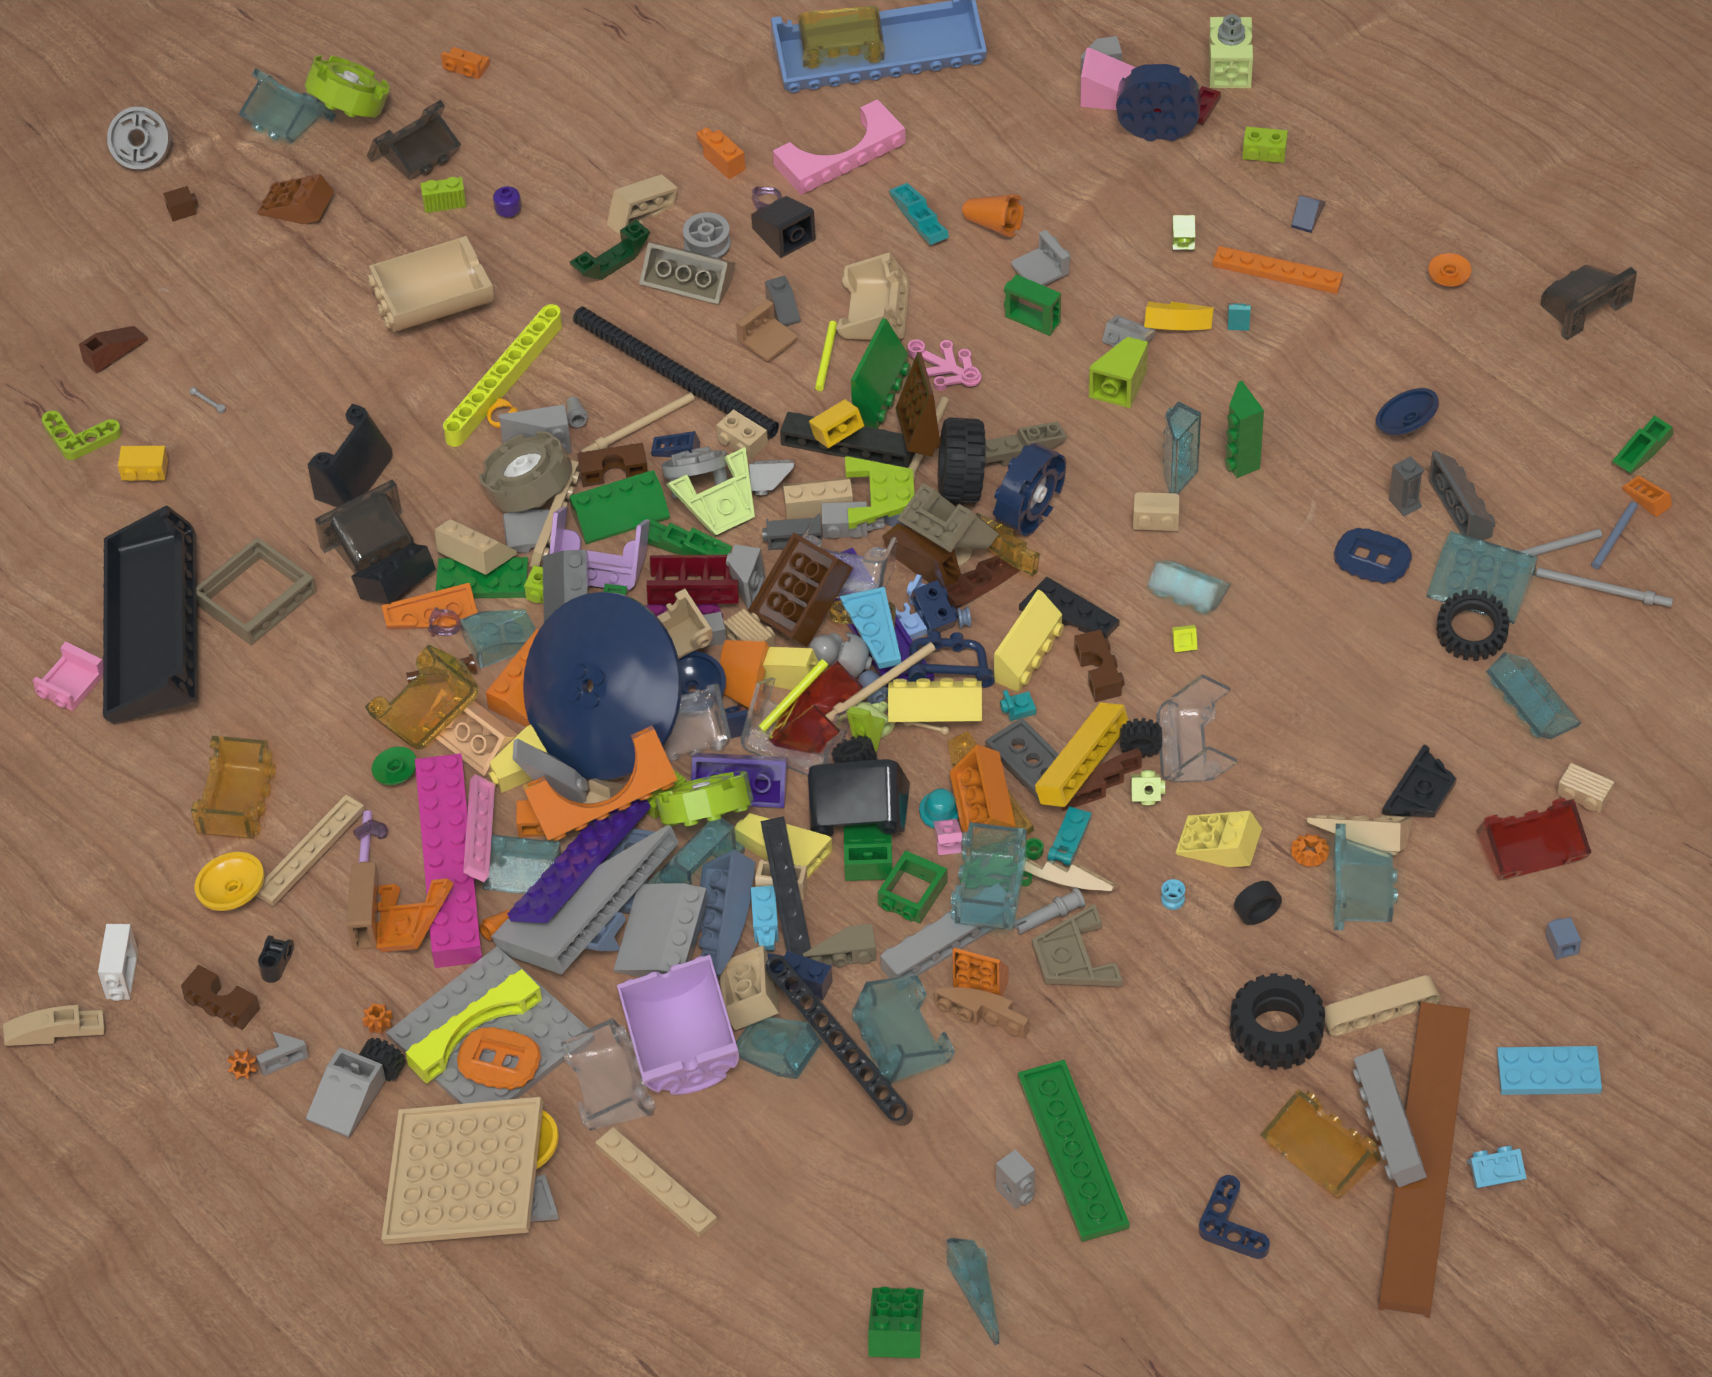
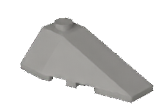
M520 739L514 740L512 759L533 780L545 776L551 787L563 797L579 803L586 801L587 781L575 769L555 756Z

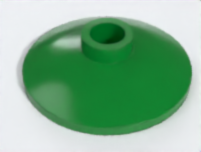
M400 746L382 751L372 763L371 771L373 777L383 785H397L408 780L416 770L415 759L417 758L414 752Z

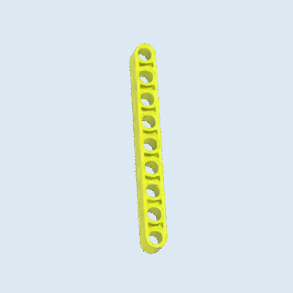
M549 304L540 310L445 420L443 429L445 441L449 446L457 447L466 441L487 416L488 409L497 401V398L502 399L561 330V311L557 305Z

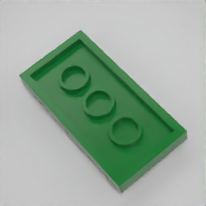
M512 557L486 575L452 558H438L435 591L470 583L474 599L526 598L524 585L528 578V557Z

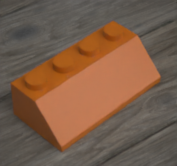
M977 744L949 771L965 846L968 847L1001 840L1016 826L1000 753Z

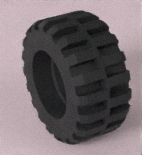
M949 417L944 420L941 429L938 460V493L950 503L975 504L979 502L983 489L986 456L984 424L979 419Z
M1270 973L1268 977L1261 975L1256 977V981L1249 980L1244 984V988H1240L1237 991L1236 998L1233 999L1231 1005L1230 1036L1232 1042L1235 1043V1048L1239 1053L1244 1052L1245 1059L1249 1062L1254 1060L1256 1065L1260 1067L1266 1065L1274 1070H1277V1067L1290 1069L1293 1064L1299 1066L1305 1063V1058L1311 1059L1315 1055V1050L1319 1049L1322 1043L1325 1007L1322 1006L1323 1001L1320 995H1315L1316 990L1311 985L1306 986L1304 980L1300 978L1293 979L1292 975L1288 974L1278 976V973ZM1281 1011L1293 1016L1299 1024L1291 1030L1276 1032L1262 1027L1255 1019L1266 1012Z

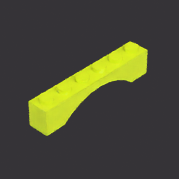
M522 969L515 974L509 975L503 983L496 988H491L482 998L470 1003L465 1010L458 1015L452 1016L443 1026L431 1031L419 1043L413 1044L405 1052L408 1066L427 1084L446 1070L448 1060L454 1048L463 1037L487 1021L508 1015L524 1014L542 1001L540 987Z

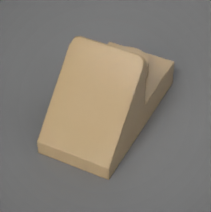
M590 779V792L586 797V801L582 803H597L607 800L617 794L623 788V785L611 780Z

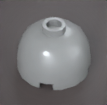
M847 632L845 637H848V641L841 643L840 652L834 664L838 671H833L832 675L849 680L859 677L864 669L869 670L873 657L869 656V649L863 638Z

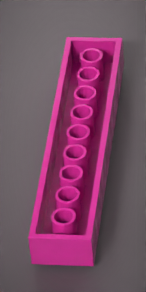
M462 753L415 759L426 892L428 894L431 880L448 878L454 882L430 926L435 968L476 963L483 956L475 878L463 872L468 802Z

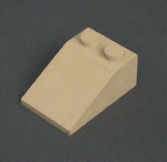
M763 945L730 958L720 975L721 994L730 1024L734 1030L747 1027L779 1013L778 995L774 980L766 971L768 957Z

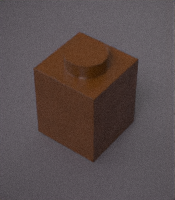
M188 186L163 193L172 222L197 214L195 206L198 205L195 193H190Z

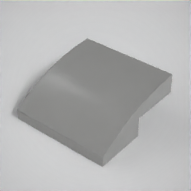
M531 509L503 514L506 546L517 552L529 553L530 548H535L550 510Z

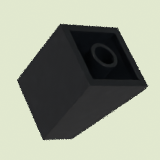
M784 196L751 214L752 229L780 258L816 240L814 210L788 196Z

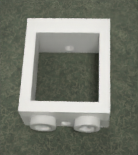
M106 924L98 969L106 999L119 1001L122 999L130 1000L138 948L130 924Z

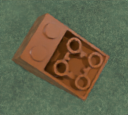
M321 174L275 182L270 186L269 192L261 202L257 213L262 216L299 224L317 222L320 220L334 191Z

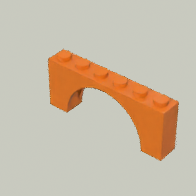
M652 725L631 735L635 748L633 772L626 785L607 800L597 803H579L569 800L556 792L545 776L523 785L524 791L548 841L551 839L557 841L567 835L566 832L575 829V831L581 830L588 826L587 822L591 820H602L610 815L609 812L617 808L619 811L631 806L632 801L638 798L645 800L653 795V791L660 788L661 790H666L674 786V782L678 779Z

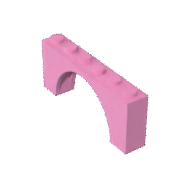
M877 99L860 107L861 123L866 129V134L862 141L854 148L836 155H815L802 151L789 142L773 150V165L797 192L802 195L905 144V128Z

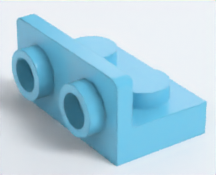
M1512 1146L1497 1148L1498 1153L1488 1155L1487 1150L1472 1153L1473 1158L1468 1159L1467 1164L1471 1165L1475 1188L1527 1179L1521 1150H1512Z

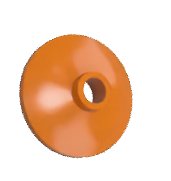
M1444 253L1434 257L1428 266V273L1431 279L1440 285L1449 287L1465 283L1470 278L1472 271L1467 259L1453 253Z

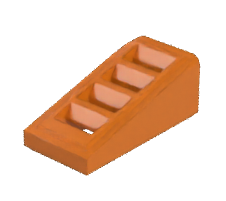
M1639 475L1622 486L1623 491L1656 517L1672 506L1671 494Z

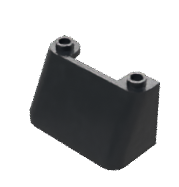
M353 403L345 415L346 421L353 425L354 428L334 455L320 452L308 463L314 499L346 511L353 510L359 506L393 457L392 447L367 410Z
M881 759L811 766L808 773L810 831L830 837L834 834V827L876 824L885 834L904 832L910 782L900 765L894 760Z

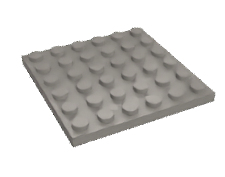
M496 946L386 1032L387 1038L406 1055L405 1052L413 1044L422 1041L431 1031L443 1026L452 1016L461 1013L470 1003L482 998L491 988H496L509 975L517 973L522 968ZM525 972L540 987L542 1001L524 1014L498 1017L470 1031L454 1048L448 1060L446 1070L435 1077L433 1081L458 1104L518 1099L593 1039V1032ZM495 1027L514 1031L533 1039L540 1047L542 1059L539 1062V1067L533 1079L529 1080L524 1087H516L513 1090L486 1087L483 1084L475 1083L472 1079H466L458 1071L457 1056L465 1038L479 1028ZM485 1049L479 1060L490 1063L493 1061L496 1052ZM508 1055L502 1066L515 1068L519 1058Z

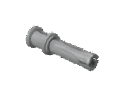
M1075 887L1072 889V892L1062 897H1055L1052 900L1053 903L1013 921L1015 929H1019L1017 931L1018 934L1022 935L1024 932L1057 916L1065 917L1068 915V912L1078 907L1084 908L1086 906L1079 889Z

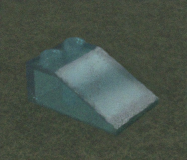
M525 609L482 611L460 620L462 636L471 653H473L480 669L516 655L536 630Z
M771 1017L747 1026L736 1041L739 1059L779 1077L794 1079L799 1077L822 1043L809 1022Z

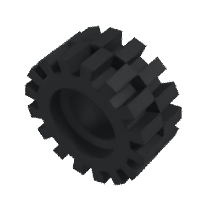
M1137 718L1133 719V722L1127 721L1120 728V748L1122 752L1139 748L1142 758H1145V755L1152 757L1153 753L1155 755L1158 754L1159 750L1161 751L1162 727L1157 722L1153 723L1151 719L1147 722L1146 718H1142L1141 721H1138Z
M858 735L857 738L854 736L850 737L851 740L848 741L847 739L843 740L844 743H838L832 752L835 763L877 760L878 757L871 739L867 736L862 738V735Z
M380 1038L368 1039L359 1055L382 1064L386 1081H394L405 1065L406 1059H404V1054H400L401 1050L399 1048L395 1049V1045L392 1043L391 1045L387 1044L388 1041L386 1040L382 1042Z

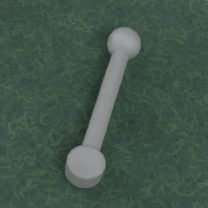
M196 387L190 389L191 395H196L215 407L218 413L222 414L226 411L223 404L218 405L198 392Z

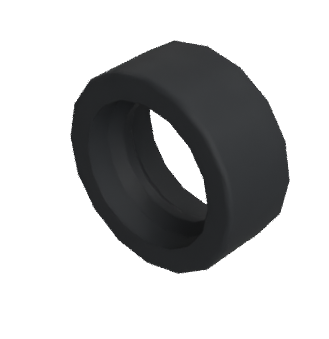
M1259 881L1240 892L1235 899L1234 910L1245 924L1256 925L1269 919L1277 912L1281 906L1282 897L1271 882Z

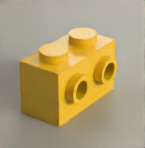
M846 399L809 421L815 439L827 448L864 427L859 409Z
M121 446L118 461L121 480L156 481L166 479L168 456L165 446Z

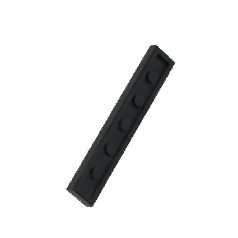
M785 817L760 821L786 950L803 956V953L811 949V943Z

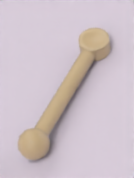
M903 722L905 726L916 725L939 731L943 735H947L950 731L947 726L938 727L922 722Z

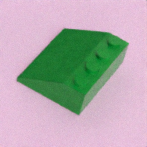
M882 318L851 378L852 404L859 409L864 426L876 429L879 428L881 422L884 423L886 421L887 410L894 405L895 394L897 391H901L903 379L905 376H908L911 369V364L908 363L907 351L885 318Z

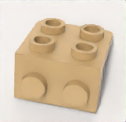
M1135 493L1133 530L1178 531V494Z

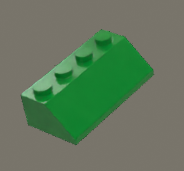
M1241 380L1237 383L1229 404V415H1227L1228 430H1226L1227 444L1225 446L1227 451L1225 459L1226 468L1228 471H1232L1236 478L1260 469L1264 409Z
M654 470L569 496L572 515L586 545L635 530L637 525L647 519V517L656 522L670 519L662 486Z

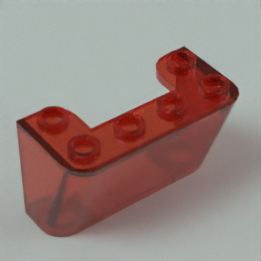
M1566 798L1554 800L1552 801V806L1547 808V811L1538 813V810L1529 811L1524 814V817L1520 818L1515 816L1499 818L1498 815H1491L1484 818V821L1476 830L1499 881L1578 862L1587 858L1592 853L1574 799L1566 801Z

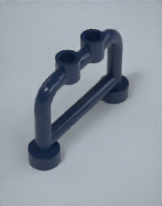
M932 631L927 637L917 638L910 644V656L917 652L919 647L926 646L930 642L935 646L936 650L942 647L952 648L956 652L962 651L964 648L972 649L977 653L979 666L920 664L919 661L908 669L909 682H916L917 679L922 678L927 679L926 673L975 675L977 681H982V688L990 687L995 682L994 672L988 669L984 647L977 641L964 639L963 634L960 632L952 633L950 638H941L940 632Z

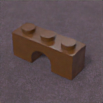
M643 443L577 453L583 487L605 484L604 474L610 469L622 470L626 478L648 472Z
M1101 629L1074 636V651L1080 666L1093 665L1098 667L1088 671V686L1095 702L1121 696L1122 686L1125 685L1123 674L1121 672L1118 673L1116 669L1118 668L1116 657L1110 654L1109 640L1107 637L1104 638Z
M200 965L193 970L181 985L184 1000L188 1004L201 1007L208 1015L223 1019L231 1027L236 1026L243 1030L260 1010L257 996L239 986H236L227 995H216L221 989L218 975Z

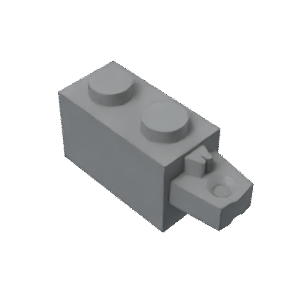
M866 502L822 503L823 538L868 537L867 531L884 528V516L876 518L873 523L867 524V522L857 524V528L849 529L848 508L867 507Z

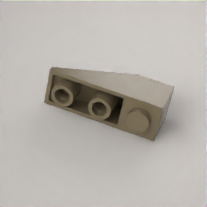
M872 924L848 926L803 953V956L832 967H842L856 963L866 964L876 961V946Z

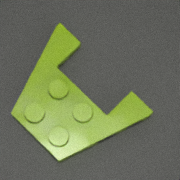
M849 456L845 457L846 478L870 477L871 507L848 508L849 529L857 528V524L873 523L879 517L887 515L889 518L901 514L914 496L913 469Z

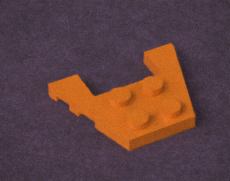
M448 878L431 880L424 903L396 905L401 889L396 884L379 885L378 894L381 895V902L378 903L377 908L380 912V921L377 922L376 948L381 952L418 949L454 882Z

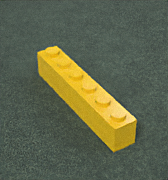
M1101 702L1098 704L1035 784L1040 804L1065 807L1120 737L1122 725L1129 721L1124 705Z

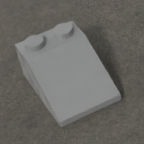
M565 405L499 415L503 443L520 434H524L526 438L537 436V431H545L560 440L567 454L572 453Z

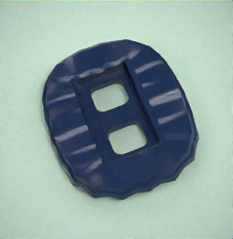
M1356 528L1347 531L1342 535L1334 550L1335 563L1340 566L1341 570L1348 571L1351 575H1356L1361 579H1368L1371 582L1378 581L1382 584L1396 582L1398 578L1403 577L1412 561V553L1406 543L1398 538L1379 531H1373L1369 528ZM1359 547L1370 551L1367 558L1354 554ZM1382 554L1390 557L1391 560L1388 565H1383L1376 562L1378 556Z

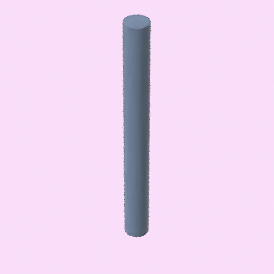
M1635 502L1629 503L1593 560L1591 566L1594 569L1601 567L1638 508Z

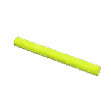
M830 321L815 385L817 391L824 389L837 329L836 321Z
M821 659L758 727L763 732H766L828 667V664Z

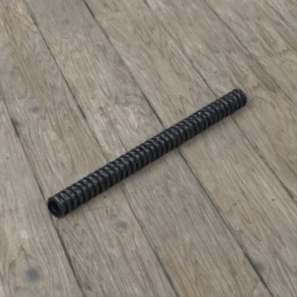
M581 306L575 311L573 316L575 324H578L635 360L640 361V363L645 364L650 369L655 370L658 374L660 373L663 377L671 380L698 398H702L703 401H707L708 404L723 411L725 414H729L734 409L766 429L767 439H771L777 434L779 429L777 421H773L772 418H768L767 415H763V413L737 399L735 396H731L730 393H726L720 387L715 386L688 368H684L683 365H679L678 362L663 353L658 352L616 325H612L611 322H607L606 319H602L601 316L586 307Z

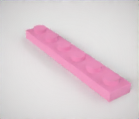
M474 774L470 779L463 872L472 878L485 882L489 877L495 784Z

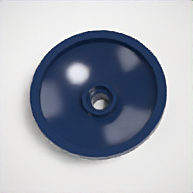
M1416 388L1402 392L1390 399L1379 410L1376 416V425L1382 433L1387 435L1401 436L1413 433L1424 427L1435 416L1439 407V398L1433 390L1427 388Z
M693 651L680 658L682 694L679 712L696 714L709 710L720 701L725 692L726 676L723 667L715 658L702 652ZM690 689H696L694 692H689Z

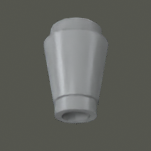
M570 397L566 401L567 421L572 427H582L588 419V414L577 397Z

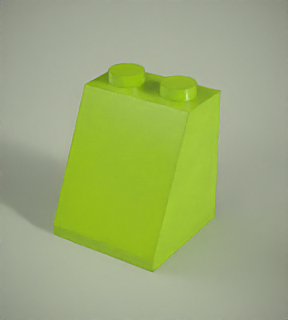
M1126 337L1095 361L1089 368V398L1131 408L1147 373L1148 342Z

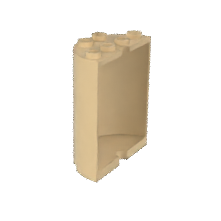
M467 236L369 266L371 274L367 275L371 288L374 287L376 299L380 303L377 304L381 317L385 316L383 317L387 329L391 328L393 332L481 306L494 300L493 285L483 266L479 264L478 257Z

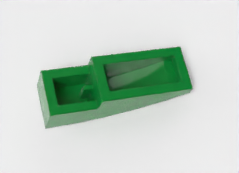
M1654 415L1643 429L1639 428L1612 460V463L1632 474L1649 461L1673 436L1672 426Z

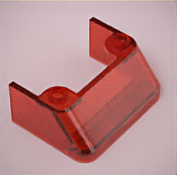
M836 661L824 670L779 717L768 740L775 747L818 754L825 748L826 743L840 732L825 715L833 710V706L839 702H845L861 690L863 686Z

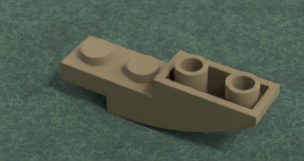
M1058 422L1018 428L1017 435L986 440L985 463L999 461L1002 466L1009 465L1013 457L1017 458L1021 454L1025 445L1040 443L1052 449L1065 441L1067 436Z

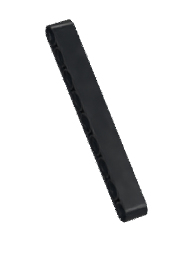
M774 955L770 957L766 962L768 974L864 1090L895 1124L899 1126L909 1124L913 1118V1111L907 1102L796 969L782 956ZM779 964H784L783 970L780 973H775L776 967ZM798 981V988L790 991L791 984ZM813 999L812 1007L805 1009V1003ZM828 1017V1023L824 1027H820L821 1019ZM843 1035V1041L839 1045H835V1038ZM858 1053L857 1061L850 1063V1056ZM869 1071H873V1078L869 1081H865V1074ZM888 1089V1096L880 1100L881 1091ZM903 1107V1115L895 1118V1111Z

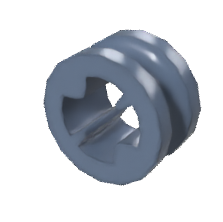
M965 607L964 610L957 608L959 628H963L964 625L971 627L969 607Z

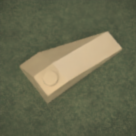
M1312 815L1307 818V823L1372 849L1382 850L1385 855H1398V851L1400 852L1406 848L1412 817L1381 816L1369 820V817L1366 815L1351 816L1350 819H1346L1344 815Z

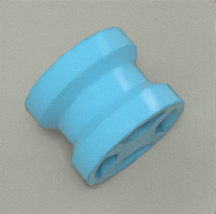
M1170 879L1163 883L1161 888V903L1163 906L1170 910L1181 908L1185 902L1184 884L1176 879Z

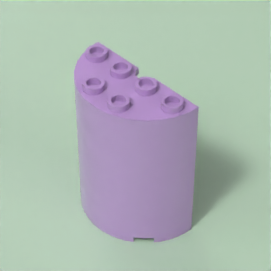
M710 955L700 956L683 964H675L665 974L651 972L646 976L629 979L617 985L643 1082L649 1089L659 1093L661 1090L670 1091L671 1095H681L701 1091L726 1078V1072L730 1068H735L738 1063L739 1052Z

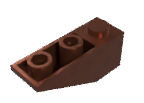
M135 326L95 333L81 342L79 348L83 362L97 373L148 338Z

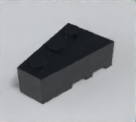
M411 543L392 555L355 573L351 578L360 599L390 604L433 572L436 567L427 546Z

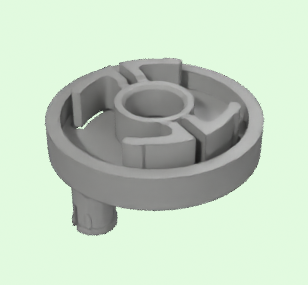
M130 107L118 113L110 123L107 133L108 147L114 159L121 165L134 170H146L158 165L166 157L169 148L172 146L171 141H173L164 118L154 110L145 107ZM137 130H141L145 135V140L140 146H135L131 140L132 134Z
M710 447L691 449L692 453L686 450L671 455L672 459L661 465L663 476L669 479V482L686 474L693 476L713 471L715 486L728 480L725 468L727 463L724 459L727 456V451L711 450ZM672 492V497L676 498L677 496Z

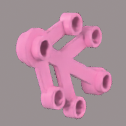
M915 339L908 343V355L912 359H915L917 352H921L924 360L937 366L926 368L928 377L948 373L956 375L936 377L934 379L935 390L943 391L947 388V385L960 383L973 387L981 382V373L976 367L972 366L970 350L961 349L958 352V360L960 363H963V369L956 365L953 355V343L950 340H944L940 343V352L944 354L945 360L926 351L925 344L921 340Z

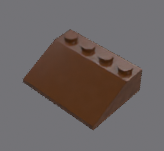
M917 352L896 405V412L907 451L932 457L935 449H938L940 446L941 437L938 430L934 394L922 353Z
M793 532L749 607L748 612L755 613L758 618L808 647L854 567Z

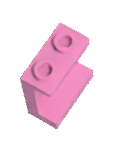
M65 642L60 647L62 653L60 660L43 679L35 677L32 681L35 692L42 699L47 698L61 708L65 707L74 711L103 677V660Z

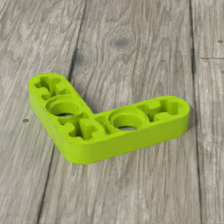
M48 411L43 414L41 419L45 431L63 457L68 460L80 458L120 438L122 433L119 422L114 419L105 420L76 435L57 411ZM59 433H67L63 438L56 437ZM89 437L97 438L94 442H86V439Z

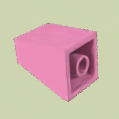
M1086 48L1081 74L1080 107L1117 110L1116 100L1119 83L1122 78L1129 76L1131 70L1136 67L1092 48Z

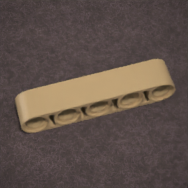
M1425 975L1327 1005L1325 1007L1324 1024L1331 1036H1340L1420 1011L1421 1002L1438 1004L1441 996L1432 978Z

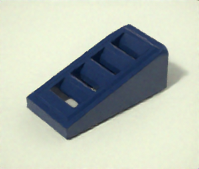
M695 431L654 437L651 454L655 457H671L673 454L686 450L692 453L691 449L700 448V440Z

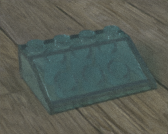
M1450 531L1426 597L1445 603L1448 597L1453 599L1454 593L1458 592L1462 596V590H1468V595H1472V590L1476 589L1478 590L1477 595L1480 596L1482 591L1488 592L1487 598H1490L1493 594L1496 596V603L1501 600L1503 608H1506L1508 611L1509 623L1514 624L1535 576L1538 557ZM1470 610L1488 616L1487 614L1479 610Z

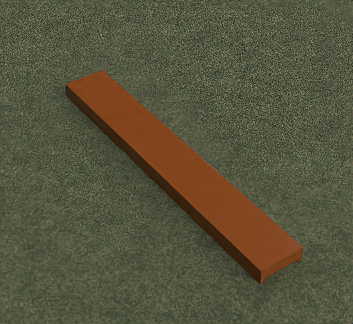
M1421 1002L1406 1115L1427 1177L1402 1187H1398L1396 1183L1378 1310H1397L1422 1314L1430 1318L1470 1015L1469 1008Z

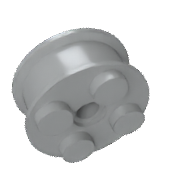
M711 212L699 213L690 217L683 226L685 250L716 258L725 255L731 244L730 228L727 220L721 215Z

